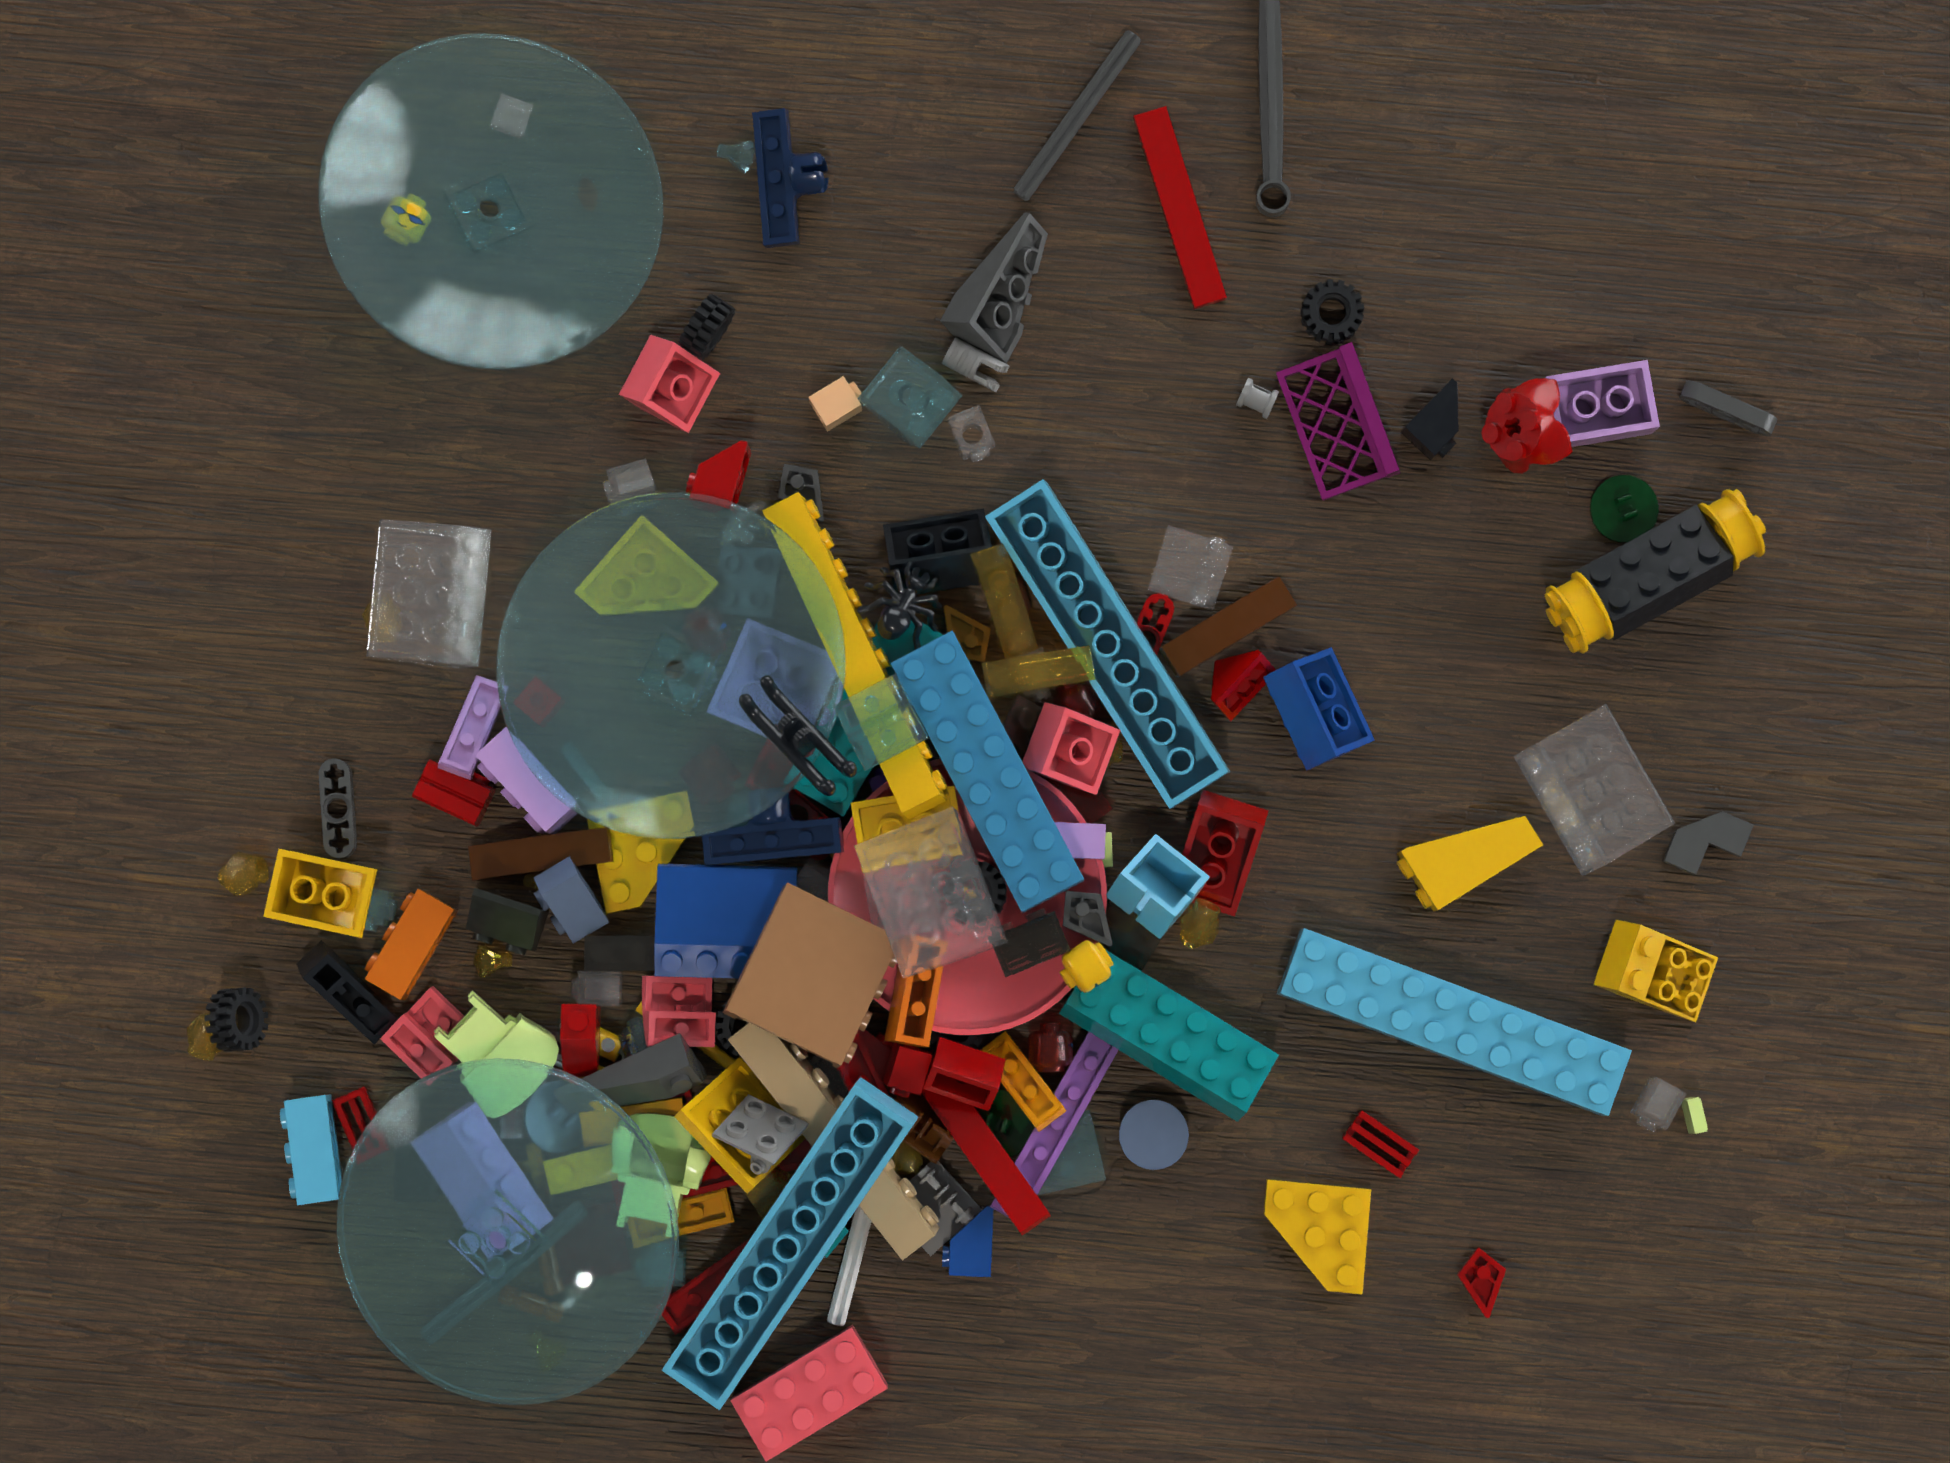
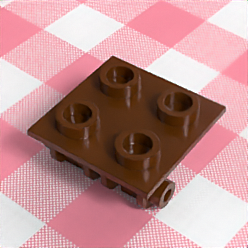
M910 1093L909 1098L897 1096L895 1101L919 1117L903 1142L936 1164L954 1139L950 1135V1131L945 1128L922 1094L920 1096Z

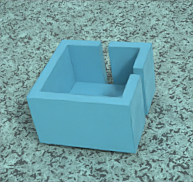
M1155 834L1123 869L1106 895L1108 899L1127 914L1131 915L1132 912H1135L1138 915L1135 920L1161 939L1178 917L1194 901L1210 876Z

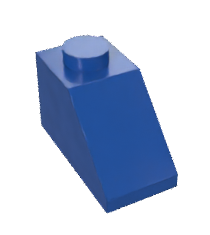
M990 1205L983 1207L968 1224L950 1238V1246H943L942 1267H949V1276L991 1277L994 1209Z

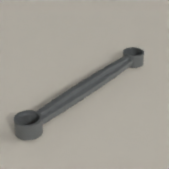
M1259 0V108L1263 184L1259 187L1256 195V206L1263 215L1278 217L1287 210L1291 200L1290 190L1282 182L1284 128L1280 0ZM1272 187L1280 189L1286 197L1284 206L1275 210L1267 208L1261 200L1262 193Z

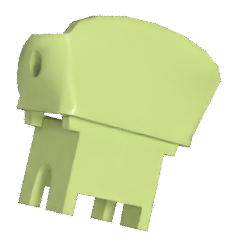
M472 990L468 994V1001L473 1005L470 1011L448 1034L438 1026L434 1030V1037L462 1062L463 1074L460 1076L461 1083L469 1091L487 1117L497 1118L513 1111L536 1092L556 1063L559 1047L555 1036L541 1025L524 1017L521 1013L516 1018L508 1014L504 1019Z
M635 1113L623 1117L613 1129L611 1172L618 1173V1181L625 1183L616 1226L624 1227L629 1216L666 1223L665 1236L672 1237L673 1232L677 1228L683 1195H688L690 1189L698 1190L712 1156L673 1115Z

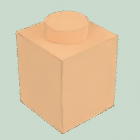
M844 376L808 397L810 405L827 432L861 412L862 405L859 401L864 399L856 383L853 381L848 384Z

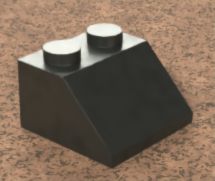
M474 888L466 930L474 932L472 939L490 945L493 944L494 939L507 943L506 950L525 956L527 949L536 952L549 912Z

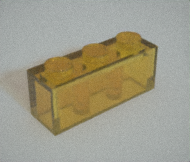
M1003 543L970 554L997 641L1005 659L1008 660L1039 649L1011 559Z

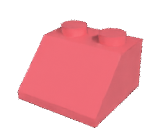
M650 335L619 395L641 410L689 433L720 373L675 342Z
M1044 702L1022 762L1027 770L1097 795L1120 730L1066 707Z

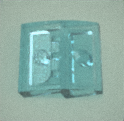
M896 673L833 706L865 771L928 739V735Z
M1085 1110L1038 1195L1106 1180L1090 1110Z

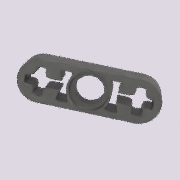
M1686 381L1679 396L1683 402L1762 436H1771L1778 420L1774 415L1695 381Z
M332 758L326 760L319 769L323 846L330 856L337 859H346L353 855L357 848L353 775L350 766L346 762ZM334 765H337L339 770L344 771V777L338 778V788L341 790L346 788V794L332 793L327 795V789L335 790L334 781L327 778V773L333 771ZM335 799H342L347 804L346 814L339 819L331 817L328 810L330 803ZM349 822L348 829L341 828L342 837L349 840V845L344 846L343 852L339 853L338 848L331 845L332 841L338 838L337 829L333 828L330 830L329 824L342 825Z

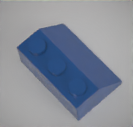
M1332 647L1295 660L1263 677L1269 694L1279 710L1283 724L1292 738L1297 754L1303 762L1306 771L1375 741Z

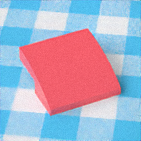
M642 976V1014L646 1046H653L680 1033L689 1047H715L716 1012H712L713 978Z
M432 986L380 1039L431 1087L459 1060L434 1037V1030L440 1026L448 1034L464 1015Z

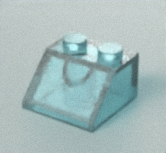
M900 346L858 397V400L902 441L920 449L963 395L938 372Z

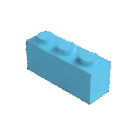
M332 1095L284 1101L285 1108L280 1109V1121L282 1128L288 1130L289 1143H285L284 1152L287 1164H292L293 1178H289L291 1198H296L297 1205L345 1198Z

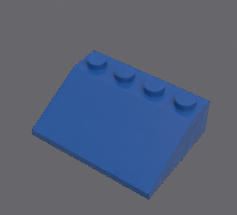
M658 864L654 943L655 976L739 979L783 886L788 882L797 887V867Z

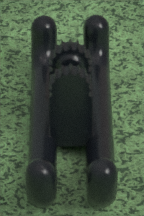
M769 675L763 676L760 679L763 691L784 714V717L778 723V728L760 710L749 694H742L739 697L740 706L750 720L818 791L826 796L833 795L836 790L834 782L826 779L805 756L816 747L840 773L849 778L856 775V764L848 761L782 693L772 677Z

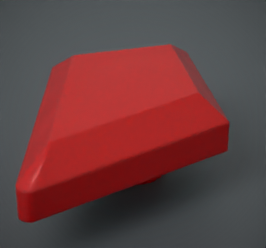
M1477 1247L1457 1273V1276L1484 1317L1490 1318L1506 1268Z

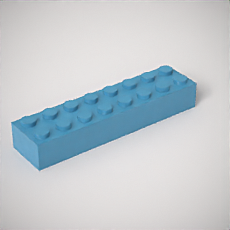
M953 630L891 662L898 680L1021 913L1023 914L1083 882V875Z

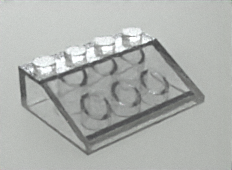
M379 520L366 657L460 669L479 667L492 530L450 524Z
M1607 704L1513 756L1582 876L1607 865L1675 824Z
M950 807L854 845L902 978L963 960L1008 943L959 811L955 808Z

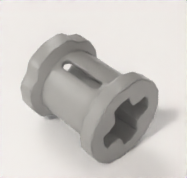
M1248 378L1236 406L1242 407L1245 405L1262 413V417L1267 419L1279 391L1274 390L1271 392L1253 384V379Z

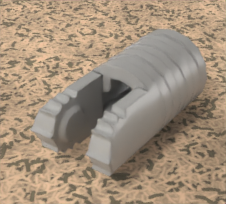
M957 337L953 340L942 362L943 365L994 392H997L1000 385L992 377L978 371L981 363L1002 373H1007L1010 367L1008 364Z

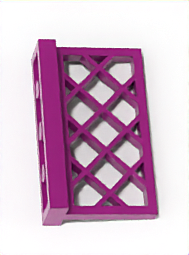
M1352 342L1340 346V349L1276 372L1323 501L1380 479L1400 474ZM1337 359L1341 371L1335 384L1317 376L1323 363ZM1316 366L1313 374L1305 371ZM1300 373L1311 378L1303 396L1289 390L1286 377ZM1342 378H1344L1347 389L1339 386ZM1315 380L1332 388L1325 406L1307 398ZM1337 390L1351 397L1352 405L1347 415L1329 408ZM1292 397L1300 400L1297 409ZM1305 402L1322 410L1314 428L1302 423L1299 414ZM1354 409L1359 421L1351 418ZM1326 412L1344 419L1337 437L1319 430ZM1348 422L1362 427L1364 436L1359 447L1340 440ZM1304 428L1312 432L1309 440L1307 439ZM1316 434L1334 441L1326 460L1312 453L1311 445ZM1366 441L1371 453L1362 450ZM1338 444L1356 451L1348 469L1330 462ZM1363 454L1374 460L1378 472L1363 477L1352 472L1359 455ZM1315 460L1324 463L1320 472ZM1328 466L1346 473L1339 487L1326 491L1322 478ZM1350 476L1358 479L1347 483Z

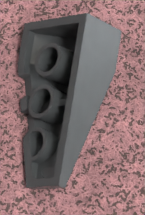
M1024 213L959 288L940 320L954 337L1004 363L1008 362L1022 336L1024 325L1020 321L1024 305H1030L1032 294L1028 293L1032 274L1038 273L1048 235L1030 213Z
M679 1033L553 1092L555 1098L570 1115L672 1098L702 1084L708 1074Z

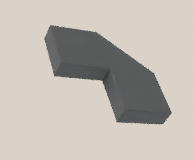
M1722 811L1676 829L1662 862L1696 875L1708 845L1741 857L1754 825Z

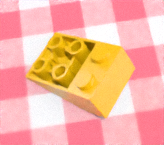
M1615 920L1593 985L1696 1023L1718 957L1643 925Z

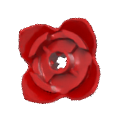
M1535 378L1522 383L1516 388H1505L1497 395L1494 403L1488 410L1485 425L1481 432L1482 438L1486 443L1490 444L1491 449L1498 455L1505 467L1513 473L1523 474L1527 472L1530 464L1548 465L1556 463L1572 453L1568 431L1563 424L1554 418V412L1560 402L1557 381L1549 378Z

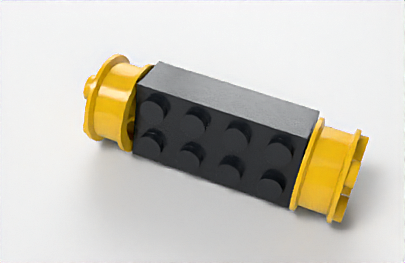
M1726 489L1722 491L1721 498L1709 505L1705 503L1695 505L1581 567L1571 574L1570 581L1557 588L1553 585L1546 587L1545 598L1550 606L1545 610L1547 617L1554 627L1560 626L1564 633V641L1572 653L1579 651L1584 654L1588 651L1589 644L1602 637L1607 640L1611 638L1616 640L1733 576V571L1739 569L1741 561L1752 555L1755 557L1763 556L1765 554V544L1762 534L1766 533L1765 526L1757 515L1753 516L1744 496L1738 489L1734 491Z

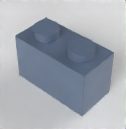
M570 856L533 877L539 889L534 893L537 901L544 911L549 908L554 915L550 919L560 935L566 932L573 944L609 923L601 904Z

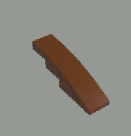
M1277 577L1160 647L1159 650L1178 678L1230 648L1236 642L1261 629L1267 623L1292 610L1297 604L1281 578Z
M610 827L468 846L472 881L543 872L569 856L576 867L614 862Z

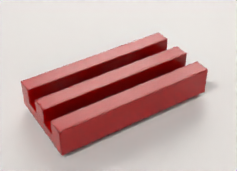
M366 1086L332 1100L359 1165L392 1151ZM359 1096L380 1142L381 1147L378 1149L355 1099ZM345 1102L349 1103L368 1147L369 1153L367 1154L363 1153L343 1106Z
M1360 1110L1341 1138L1398 1178L1402 1177L1405 1169L1412 1162L1413 1157L1419 1152L1418 1148L1362 1110ZM1364 1120L1408 1151L1407 1154L1403 1156L1360 1126L1361 1122ZM1355 1131L1401 1162L1396 1168L1354 1139L1352 1136Z

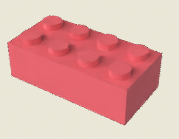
M852 1324L734 1395L730 1401L764 1460L767 1462L888 1389V1384Z

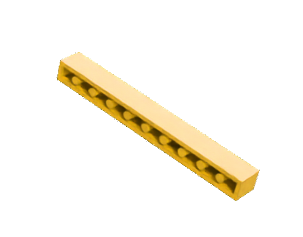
M797 492L762 510L901 812L907 818L912 819L947 801L943 790L947 789L946 782L938 769L933 771L929 763V759L933 758L932 752L925 739L919 740L914 729L919 727L918 722L911 709L905 710L900 698L904 697L903 690L897 679H890L886 668L890 666V663L881 647L876 649L872 638L876 636L871 622L867 617L862 619L861 615L856 611L858 607L862 606L861 600L855 589H848L844 578L848 577L847 570L841 559H834L830 551L834 547V543L826 528L821 530L816 521L821 515L812 499L807 501Z

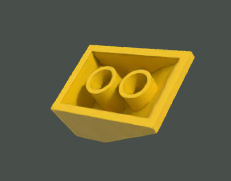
M278 848L263 917L362 938L377 869Z

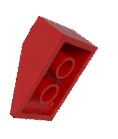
M1206 790L1202 791L1182 855L1209 875L1210 878L1192 903L1235 917L1269 810Z

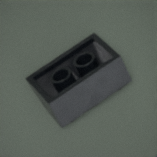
M984 508L883 525L890 571L897 569L900 572L904 588H907L904 570L909 561L913 563L910 573L915 567H919V578L924 573L929 574L930 580L926 584H930L935 577L938 579L931 590H924L916 594L948 591L953 588L972 585L980 586L985 583L997 582L993 550ZM891 577L893 588L899 594L895 579Z

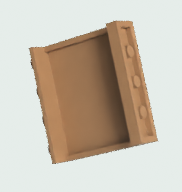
M787 882L772 908L723 1013L734 1019L738 1017L833 1063L832 1066L835 1068L840 1067L843 1061L849 1064L858 1045L853 1042L859 1029L864 1032L873 1014L868 1011V1008L873 998L879 1000L888 981L883 979V976L888 966L895 967L902 953V949L898 947L901 938Z

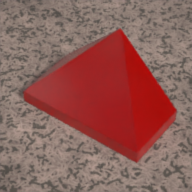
M1259 650L1216 660L1214 663L1211 700L1229 721H1232L1266 685L1263 677L1276 669Z

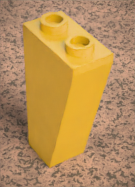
M1526 816L1407 847L1397 853L1400 858L1397 861V865L1406 879L1413 878L1419 888L1415 891L1416 896L1424 908L1431 907L1434 912L1543 846V843Z

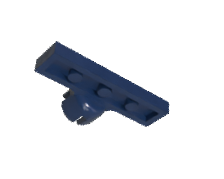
M786 108L752 112L763 246L773 248L800 244L797 199L802 195L824 193L827 190L829 178H824L823 173L828 172L825 158L818 152L793 154L789 112Z
M784 788L760 789L750 792L747 796L749 810L747 825L701 830L705 865L844 852L841 817L803 821L794 820L791 815L789 792Z

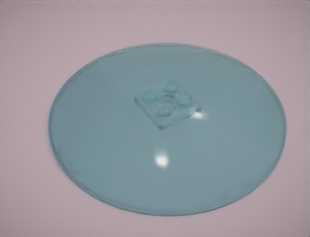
M488 33L461 34L436 39L397 55L362 82L348 99L336 118L328 136L321 160L318 181V207L321 228L330 257L346 288L359 305L394 337L422 353L449 363L478 369L507 370L549 363L574 353L604 334L624 315L647 281L656 259L663 224V193L653 150L637 118L617 92L590 68L559 50L526 38ZM484 201H492L497 205L499 212L494 217H487L480 211V204ZM407 204H416L421 208V213L416 217L408 214Z
M684 492L654 493L612 503L590 513L559 534L534 560L514 591L505 613L497 651V686L505 724L519 754L539 782L574 812L596 824L617 832L655 839H685L705 836L732 828L770 808L788 794L804 777L750 720L739 704V697L742 694H749L760 710L778 728V723L784 717V714L763 691L760 685V679L763 676L769 675L772 677L782 693L827 739H829L838 717L846 676V649L838 610L826 582L804 550L782 529L746 507L712 496ZM672 661H681L684 664V673L677 679H671L666 675V667ZM815 747L805 757L814 764L821 752Z
M480 1059L451 1065L415 1081L394 1096L367 1125L354 1146L340 1186L337 1206L339 1254L345 1278L363 1317L377 1337L405 1365L428 1381L461 1396L494 1404L526 1405L555 1401L580 1393L616 1372L637 1352L655 1328L669 1300L675 1280L679 1255V1228L671 1186L663 1165L641 1129L620 1106L586 1081L563 1070L520 1059ZM491 1232H499L504 1236L506 1241L504 1248H495L490 1243L489 1236Z

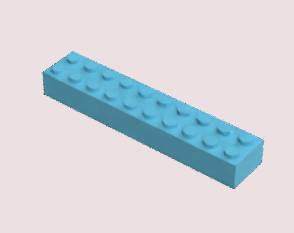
M1042 479L986 515L985 518L1169 809L1174 808L1230 772L1229 768L1049 484Z
M1306 928L1299 931L1277 994L1601 1116H1609L1632 1052V1050Z
M860 1077L675 1349L662 1371L720 1411L919 1117Z

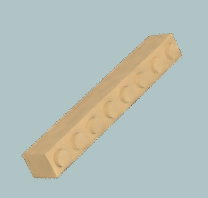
M747 1023L733 1034L728 1041L785 1112L809 1123V1126L802 1134L813 1146L844 1098L840 1095L836 1097L828 1087L830 1082L824 1072L819 1068L814 1069L808 1062L806 1050L751 1023ZM891 1158L859 1206L903 1261L933 1238L940 1227L937 1225L939 1220L934 1211L927 1205L923 1207L915 1197L917 1192L911 1182L906 1178L901 1179L893 1169L895 1164Z

